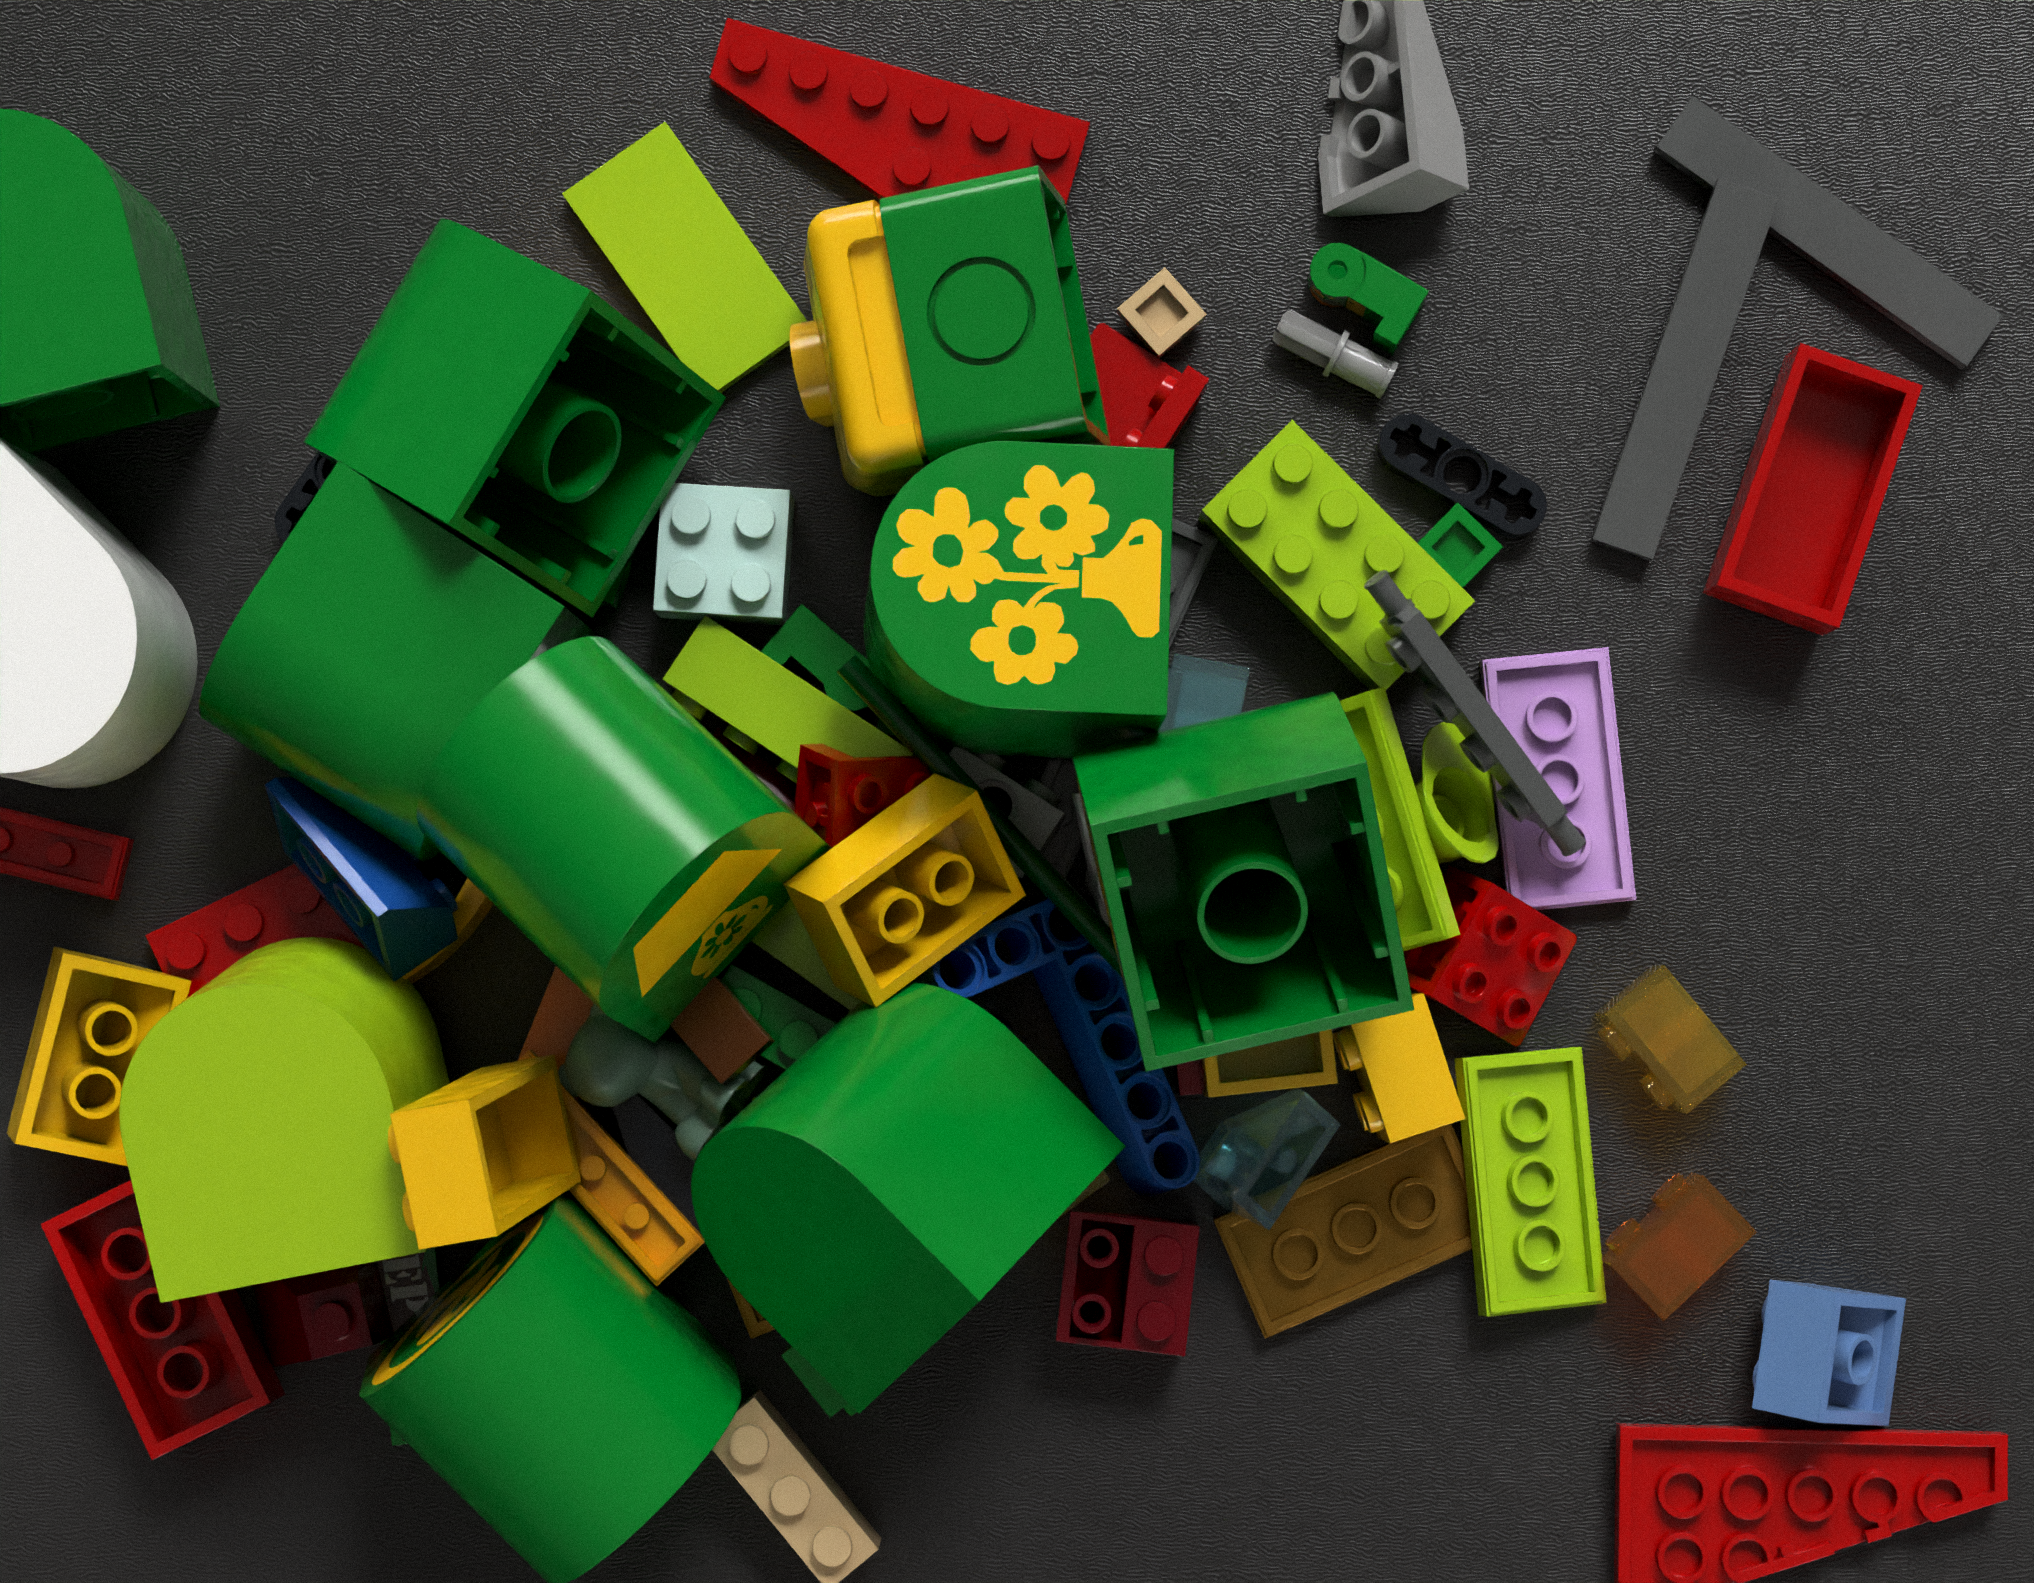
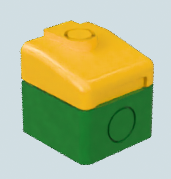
M1039 165L880 198V204L875 200L827 209L812 219L807 231L804 272L813 320L790 326V350L797 387L806 414L811 420L825 427L834 426L842 473L849 485L872 496L896 494L917 472L929 463L959 448L978 443L1024 441L1111 446L1065 200Z

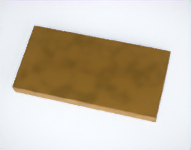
M1451 1124L1393 1143H1386L1213 1218L1265 1339L1472 1249L1463 1150Z

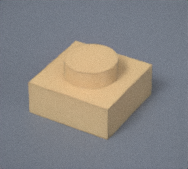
M1165 267L1117 308V314L1151 353L1159 359L1204 321L1207 315Z

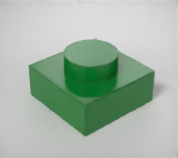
M1458 502L1418 542L1462 588L1503 548Z

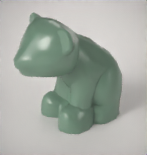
M593 1004L590 1009V1016L572 1039L565 1062L560 1066L558 1074L560 1083L572 1096L580 1097L584 1102L604 1108L616 1107L638 1093L677 1125L675 1129L676 1144L686 1156L695 1162L705 1144L747 1107L746 1105L754 1090L765 1078L768 1066L756 1059L727 1086L722 1085L676 1031H665L654 1043L608 1017Z

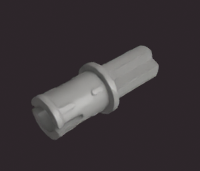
M1287 310L1284 313L1273 334L1272 341L1275 345L1324 369L1322 376L1327 378L1332 373L1375 394V397L1379 399L1383 396L1399 364L1348 339L1350 332L1344 330L1343 334L1340 335L1293 310Z

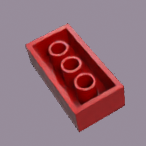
M131 1180L41 1223V1227L151 1460L285 1395L236 1289L160 1303Z

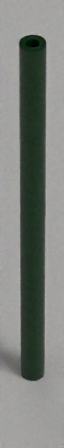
M855 654L837 671L840 677L932 775L936 773L978 791L1006 854L1121 976L1110 926Z

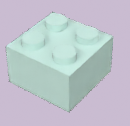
M674 483L660 506L653 605L655 613L660 618L702 620L706 615L713 621L784 625L788 614L795 499L791 491Z

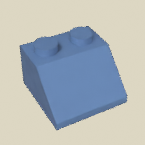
M1770 1280L1768 1296L1763 1303L1761 1312L1763 1332L1759 1360L1753 1371L1754 1397L1752 1408L1817 1423L1889 1426L1906 1298L1810 1283Z

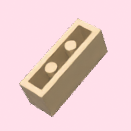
M760 1389L743 1402L712 1450L821 1583H839L879 1549L880 1535Z

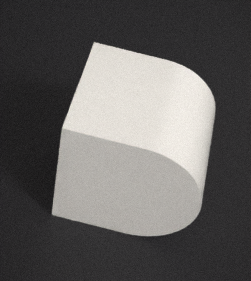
M0 437V777L52 788L73 789L102 785L117 780L147 763L161 751L179 728L189 708L197 677L198 661L194 629L181 598L169 581L56 467Z

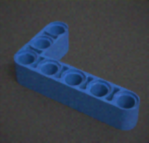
M1049 899L984 926L911 981L944 988L967 999L1032 970L1096 1117L1126 1146L1115 1157V1161L1129 1188L1140 1195L1152 1196L1185 1187L1194 1180L1199 1171L1200 1164L1197 1146L1163 1069L1145 1071L1122 977ZM1049 915L1056 917L1062 924L1064 930L1063 941L1056 938L1051 932ZM995 938H1000L1009 947L1011 954L1010 964L1004 963L996 954ZM941 961L947 962L954 969L957 977L956 988H951L941 978L939 970ZM1076 973L1084 977L1088 983L1090 990L1088 1000L1083 998L1076 989ZM1103 1032L1109 1035L1114 1042L1116 1049L1114 1059L1106 1055L1102 1049L1101 1035ZM1129 1090L1140 1101L1141 1115L1139 1118L1134 1116L1128 1107L1127 1096ZM1155 1150L1159 1151L1166 1160L1167 1172L1165 1177L1161 1176L1155 1169L1153 1162Z

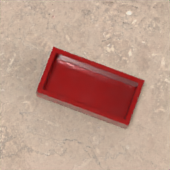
M1803 343L1798 344L1785 355L1703 594L1820 635H1825L1838 629L1841 625L1923 385Z

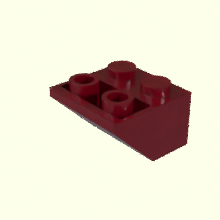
M1070 1211L1056 1341L1185 1356L1200 1229L1198 1223L1195 1221L1135 1214Z

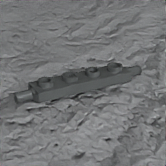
M1387 570L1376 573L1364 584V588L1369 591L1385 613L1384 618L1379 623L1391 638L1385 643L1391 656L1406 672L1411 673L1415 670L1428 687L1422 694L1424 700L1442 721L1449 723L1452 720L1465 737L1459 743L1463 753L1478 770L1483 773L1488 770L1502 787L1496 792L1497 798L1510 815L1519 822L1526 819L1537 823L1541 829H1545L1561 850L1563 856L1567 857L1576 853L1584 846L1586 840L1566 816L1568 813L1567 809L1421 611L1415 608V604L1411 599L1405 598L1389 576Z

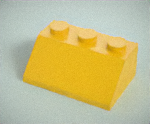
M54 947L6 1133L11 1140L19 1145L128 1166L122 1143L119 1117L120 1098L125 1074L134 1053L147 1033L162 1017L187 999L191 981L113 959Z

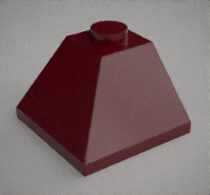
M377 1261L253 1285L273 1367L315 1360L371 1346L388 1339L394 1333Z

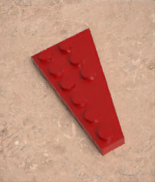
M731 18L726 20L709 76L711 84L771 125L778 126L807 146L808 150L827 163L829 161L879 199L1039 165L1065 200L1067 207L1090 129V122Z
M1616 1423L1614 1583H1744L1835 1554L1834 1551L1859 1543H1872L1891 1537V1533L1926 1522H1939L2008 1500V1434L1997 1431Z

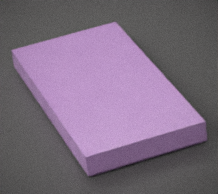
M1603 647L1481 660L1479 664L1483 697L1567 809L1568 813L1566 816L1586 840L1584 846L1576 853L1567 857L1563 856L1561 850L1545 829H1541L1537 823L1526 819L1519 822L1510 815L1497 798L1496 792L1502 787L1492 775L1504 890L1536 910L1636 900L1609 648Z

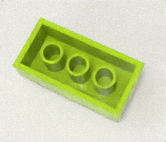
M1293 420L1201 510L1198 518L1369 690L1385 687L1386 691L1405 672L1385 646V643L1391 639L1379 623L1384 618L1385 613L1369 591L1364 588V584L1372 576L1382 570H1387L1389 576L1405 598L1412 600L1415 608L1421 611L1439 637L1475 602Z

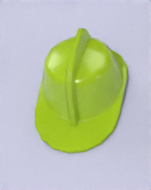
M1445 722L1430 728L1424 738L1422 777L1415 784V788L1438 863L1452 862L1465 857L1471 862L1484 864L1495 858L1499 848L1491 772L1488 770L1483 773L1470 762L1459 745L1465 737L1455 724Z

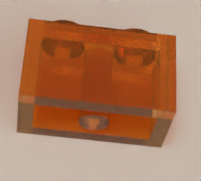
M1693 1172L1686 1178L1680 1173L1672 1176L1652 1196L1651 1200L1657 1205L1639 1223L1633 1217L1629 1218L1605 1241L1606 1246L1610 1250L1602 1257L1603 1264L1652 1316L1662 1321H1665L1757 1233L1704 1175Z

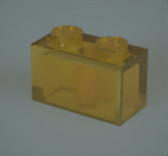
M1664 964L1652 965L1595 1012V1015L1605 1025L1598 1031L1600 1038L1621 1061H1624L1628 1056L1634 1060L1646 1075L1638 1081L1640 1086L1662 1111L1672 1106L1676 1112L1688 1114L1747 1065Z

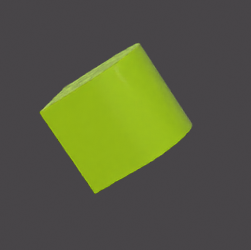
M321 937L293 938L268 944L239 959L176 1006L153 1026L139 1044L130 1061L122 1086L119 1108L120 1131L160 1303L422 1253L428 1250V1248L419 1250L415 1231H411L406 1225L402 1209V1200L406 1187L401 1164H397L393 1160L389 1150L388 1130L392 1124L391 1113L450 1084L435 1022L421 995L408 979L405 980L401 977L394 982L367 949L337 939Z

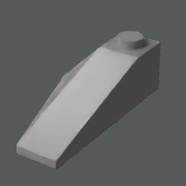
M1343 0L1338 29V37L1345 43L1340 77L1330 79L1328 99L1336 102L1331 134L1321 135L1318 154L1323 214L1330 217L1421 212L1469 190L1464 131L1424 1Z

